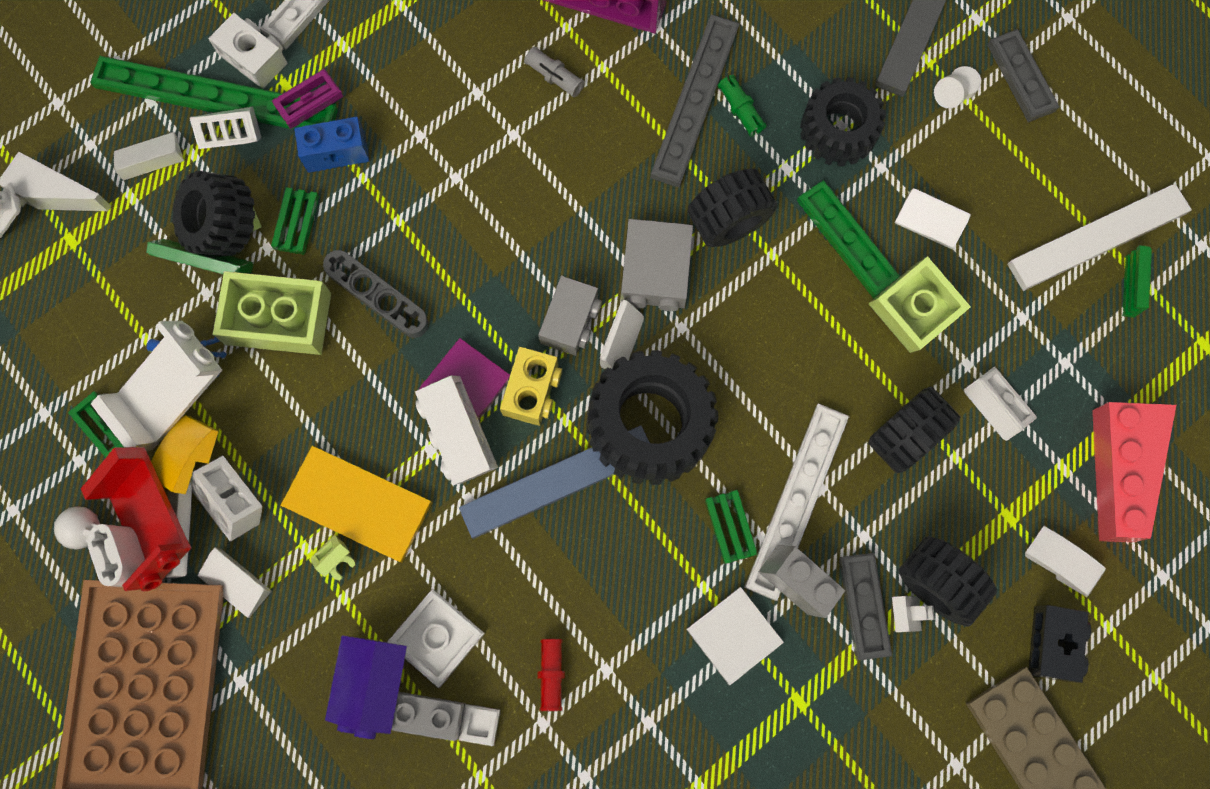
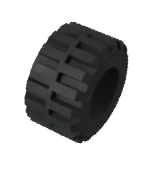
M839 77L834 78L832 84L826 81L821 84L820 89L816 88L811 98L808 100L800 124V128H802L801 139L807 140L805 147L808 151L812 149L815 151L813 157L817 160L823 157L826 159L825 164L828 165L835 161L837 166H845L847 161L852 165L857 163L859 158L864 159L868 156L884 128V119L886 117V110L881 109L884 104L882 98H875L877 91L873 87L868 90L865 87L867 83L863 81L857 84L854 83V78L847 77L846 81H841ZM836 113L844 114L855 122L857 129L853 131L839 130L829 122L827 116Z
M750 168L730 173L711 183L693 199L687 212L706 246L718 247L740 240L757 230L769 220L778 206L759 171Z
M195 171L188 174L186 180H182L179 190L175 194L172 222L175 227V235L178 237L180 245L185 247L186 251L196 254L227 257L234 256L236 252L240 253L244 249V244L248 243L250 240L249 235L253 232L255 211L253 209L254 199L250 197L251 191L248 186H245V182L242 179L230 175Z
M932 386L924 388L870 437L868 444L896 474L901 473L913 466L958 425L961 416Z
M924 537L898 569L903 582L915 596L927 606H933L934 611L942 617L959 625L971 626L997 594V588L991 577L977 562L957 547L938 538Z

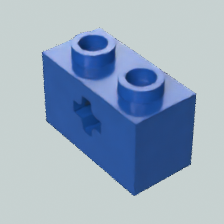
M358 117L294 128L298 156L308 173L370 162L365 132Z

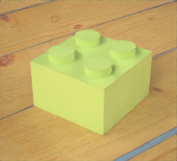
M928 256L913 265L868 303L910 353L921 350L971 308Z

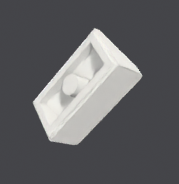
M175 132L114 151V169L123 180L184 161Z
M913 188L908 194L895 224L953 250L971 214Z
M626 300L620 303L600 356L601 368L606 369L608 367L612 369L614 362L621 357H625L628 361L641 329L644 316Z
M995 367L964 389L965 394L1005 441L1021 432L1037 418Z
M216 547L210 552L197 575L208 585H222L223 597L247 618L252 616L272 592L225 551Z

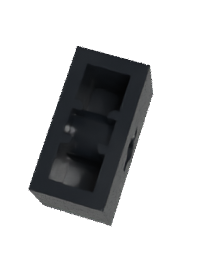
M1051 605L1034 606L1028 668L1032 676L1064 682L1083 683V677L1086 676L1089 665L1088 658L1085 656L1086 642L1091 636V623L1088 621L1089 612ZM1058 640L1065 643V649L1058 646Z

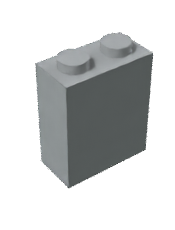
M629 219L621 301L626 300L635 308H645L646 305L659 306V309L664 311H677L678 308H685L693 225Z

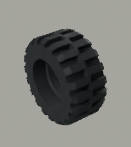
M652 350L650 356H644L643 351L634 352L628 361L625 357H621L614 362L612 369L607 367L603 371L599 382L595 383L587 411L586 428L587 434L591 435L590 445L593 452L599 451L601 454L599 460L605 467L611 464L615 468L613 474L620 478H623L624 474L632 476V483L642 484L643 480H650L651 485H660L664 479H668L670 482L679 479L682 473H689L698 461L702 459L715 436V425L718 422V411L714 409L717 403L715 393L712 391L707 392L710 383L704 375L698 377L695 374L697 367L690 362L686 366L680 363V356L671 353L670 358L662 356V351ZM642 393H651L664 397L675 406L681 417L682 427L680 433L675 439L661 444L647 443L637 439L628 432L621 421L620 410L624 401Z

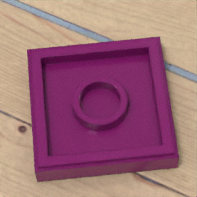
M459 338L419 389L449 376H460L479 420L508 384L510 375Z

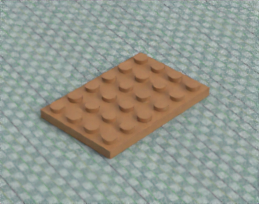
M99 580L83 581L55 789H202L223 606L222 585L161 583L160 586L150 591H141V589L124 591L123 587L104 586Z

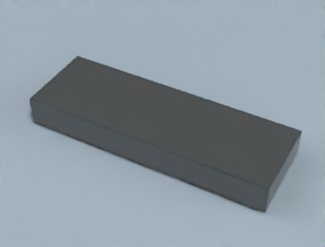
M1017 29L990 39L987 46L1027 121L1030 122L1056 112L1060 106L1019 30Z
M869 553L840 557L839 564L843 588L846 590L844 593L855 659L866 660L892 656L875 554Z

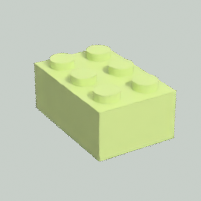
M224 271L213 335L224 345L321 355L331 292L323 281Z

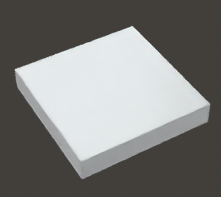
M741 587L686 629L728 685L734 683L784 643Z
M432 589L387 643L407 646L405 659L440 688L485 633Z

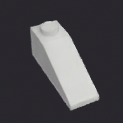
M20 152L16 154L0 177V186L2 188H5L7 183H12L15 196H18L20 199L21 207H24L27 203L42 210L109 211L111 205L98 193Z

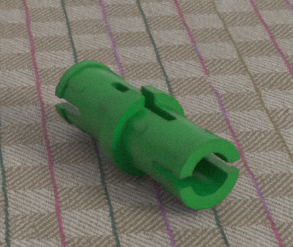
M729 75L730 81L725 77L719 82L718 88L731 106L730 111L733 116H738L748 135L754 137V131L758 135L767 125L754 108L752 97L745 94L735 75Z

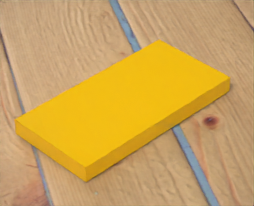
M312 446L280 506L403 563L432 502Z

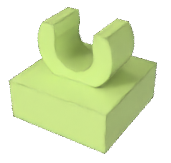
M335 534L310 558L314 568L320 574L326 577L330 573L334 579L339 581L343 578L339 571L336 570V566L340 562H346L352 568L355 566L353 558L349 555L348 548Z

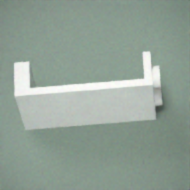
M159 321L156 327L164 336L162 341L118 393L98 395L91 403L124 447H144L146 451L153 450L222 371L214 360V355L199 342L194 335L193 329L183 321Z

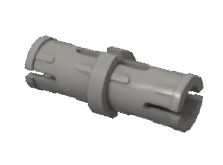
M535 46L528 51L524 63L545 76V81L549 84L555 83L574 98L581 92L585 81L564 68V63L560 60L554 61Z

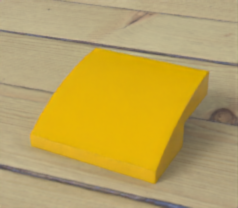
M184 415L164 437L151 461L162 486L171 492L186 494L195 463L209 464L218 430L191 416Z

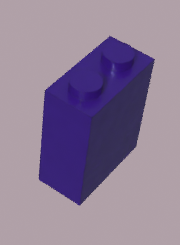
M342 635L325 721L337 724V731L352 733L355 737L375 739L376 733L391 734L407 646Z

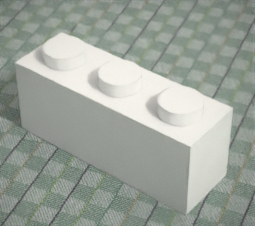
M449 376L415 391L418 398L416 401L417 410L420 416L428 422L431 429L428 432L430 442L436 450L439 449L443 462H441L442 471L449 481L452 480L453 485L467 482L498 468L460 376Z

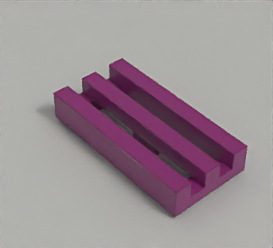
M324 68L272 100V103L288 127L292 129L341 99L343 95ZM326 81L325 85L321 86L312 93L309 92L310 90L314 89L315 87L319 86L320 84ZM300 97L299 101L284 109V106Z

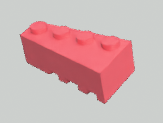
M1108 402L1092 410L1099 541L1133 543L1151 539L1177 405Z

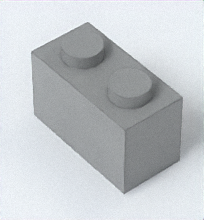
M561 276L539 332L540 344L577 356L580 347L585 349L591 334V330L587 329L591 318H597L602 301L598 299V288Z
M777 545L758 571L802 611L811 616L827 618L846 591L796 546Z

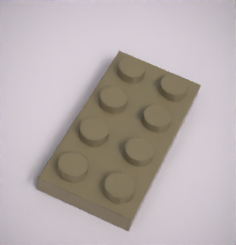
M1027 667L1018 669L966 702L967 707L1020 789H1106Z

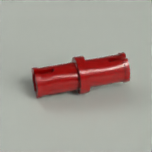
M543 639L540 640L541 671L537 672V679H541L540 711H563L562 679H565V671H562L563 640Z

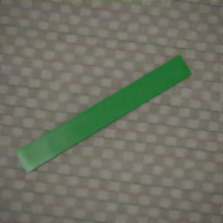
M99 56L90 81L91 85L97 89L212 113L253 107L257 122L290 129L272 103V100L283 93ZM300 97L284 106V109L299 101ZM336 104L329 105L294 128L335 121L338 113Z

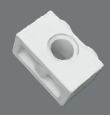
M235 13L208 38L219 56L262 89L288 64L282 54L283 47L272 36L266 38L261 34V30L253 21L248 18L243 20Z

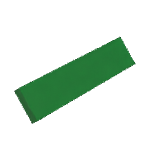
M824 180L798 197L797 202L873 299L900 277Z

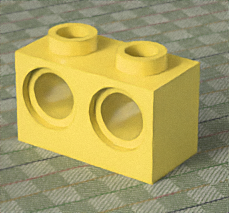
M519 347L500 407L503 416L538 426L541 425L543 417L549 418L553 405V399H549L552 386L558 387L562 375V368H558V358L556 356ZM535 366H542L547 370L546 374L538 379L529 376V371ZM524 397H534L537 400L536 406L530 410L522 409L519 404Z

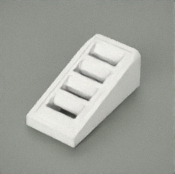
M253 107L190 117L198 149L258 142L261 139ZM237 119H243L246 130L245 134H241ZM225 120H231L234 131L233 136L229 135ZM219 121L223 137H217L213 122ZM201 123H207L211 139L205 140Z

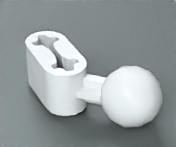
M86 507L68 508L54 522L55 537L64 547L76 550L88 547L98 579L104 586L123 587L122 585L145 560L137 535L132 528L100 524L97 515Z

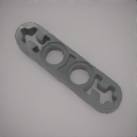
M335 250L326 255L323 267L331 280L404 335L410 338H418L426 333L429 321L425 312L348 253L342 250ZM335 262L340 264L343 262L347 270L351 272L349 278L343 271L339 269L335 271L333 264ZM360 278H370L372 286L368 291H356L355 284ZM386 296H393L397 299V305L390 311H384L380 308V302ZM404 310L413 319L419 316L418 321L420 325L418 327L412 325L408 329L409 324L400 314Z

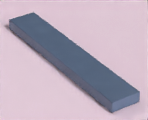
M642 426L628 431L637 439L649 443ZM590 448L460 506L459 510L471 538L474 539L614 476L615 468L611 464L605 467L599 460L601 455L599 451L593 452V449Z

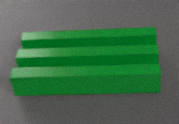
M286 187L271 244L274 250L305 255L319 201L317 192L306 193L305 190L298 189V191H294L292 188ZM294 199H296L295 205H294V208H293V212H292V216H291V220H290V224H289V228H288V232H287V236H286V240H285V244H283V240H284V236H285L287 224H288V221H289V217H290V213H291L293 201H294ZM308 201L297 246H293L303 203Z
M1139 245L1137 250H1133L1131 254L1125 256L1122 313L1124 317L1134 318L1149 308L1152 249L1149 246Z
M93 391L71 409L68 414L106 458L113 448L124 446L91 406L93 400L100 395ZM83 410L88 413L114 444L111 449L80 414Z
M738 490L727 494H720L713 498H706L705 504L724 565L758 555ZM729 500L733 502L747 547V551L744 552L742 551L727 501ZM718 503L721 505L735 554L731 556L715 509V504Z

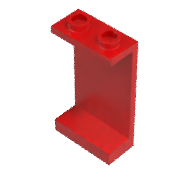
M113 448L81 487V491L85 500L110 499L121 526L130 527L135 531L145 560L122 586L124 591L139 589L141 591H150L161 585L164 577L180 564V560L191 549V546L145 448Z

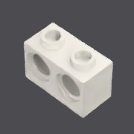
M224 456L193 472V494L229 541L234 540L260 524L263 506Z

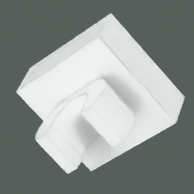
M917 596L892 597L896 632L922 631V620H935L934 607L927 605L919 606Z

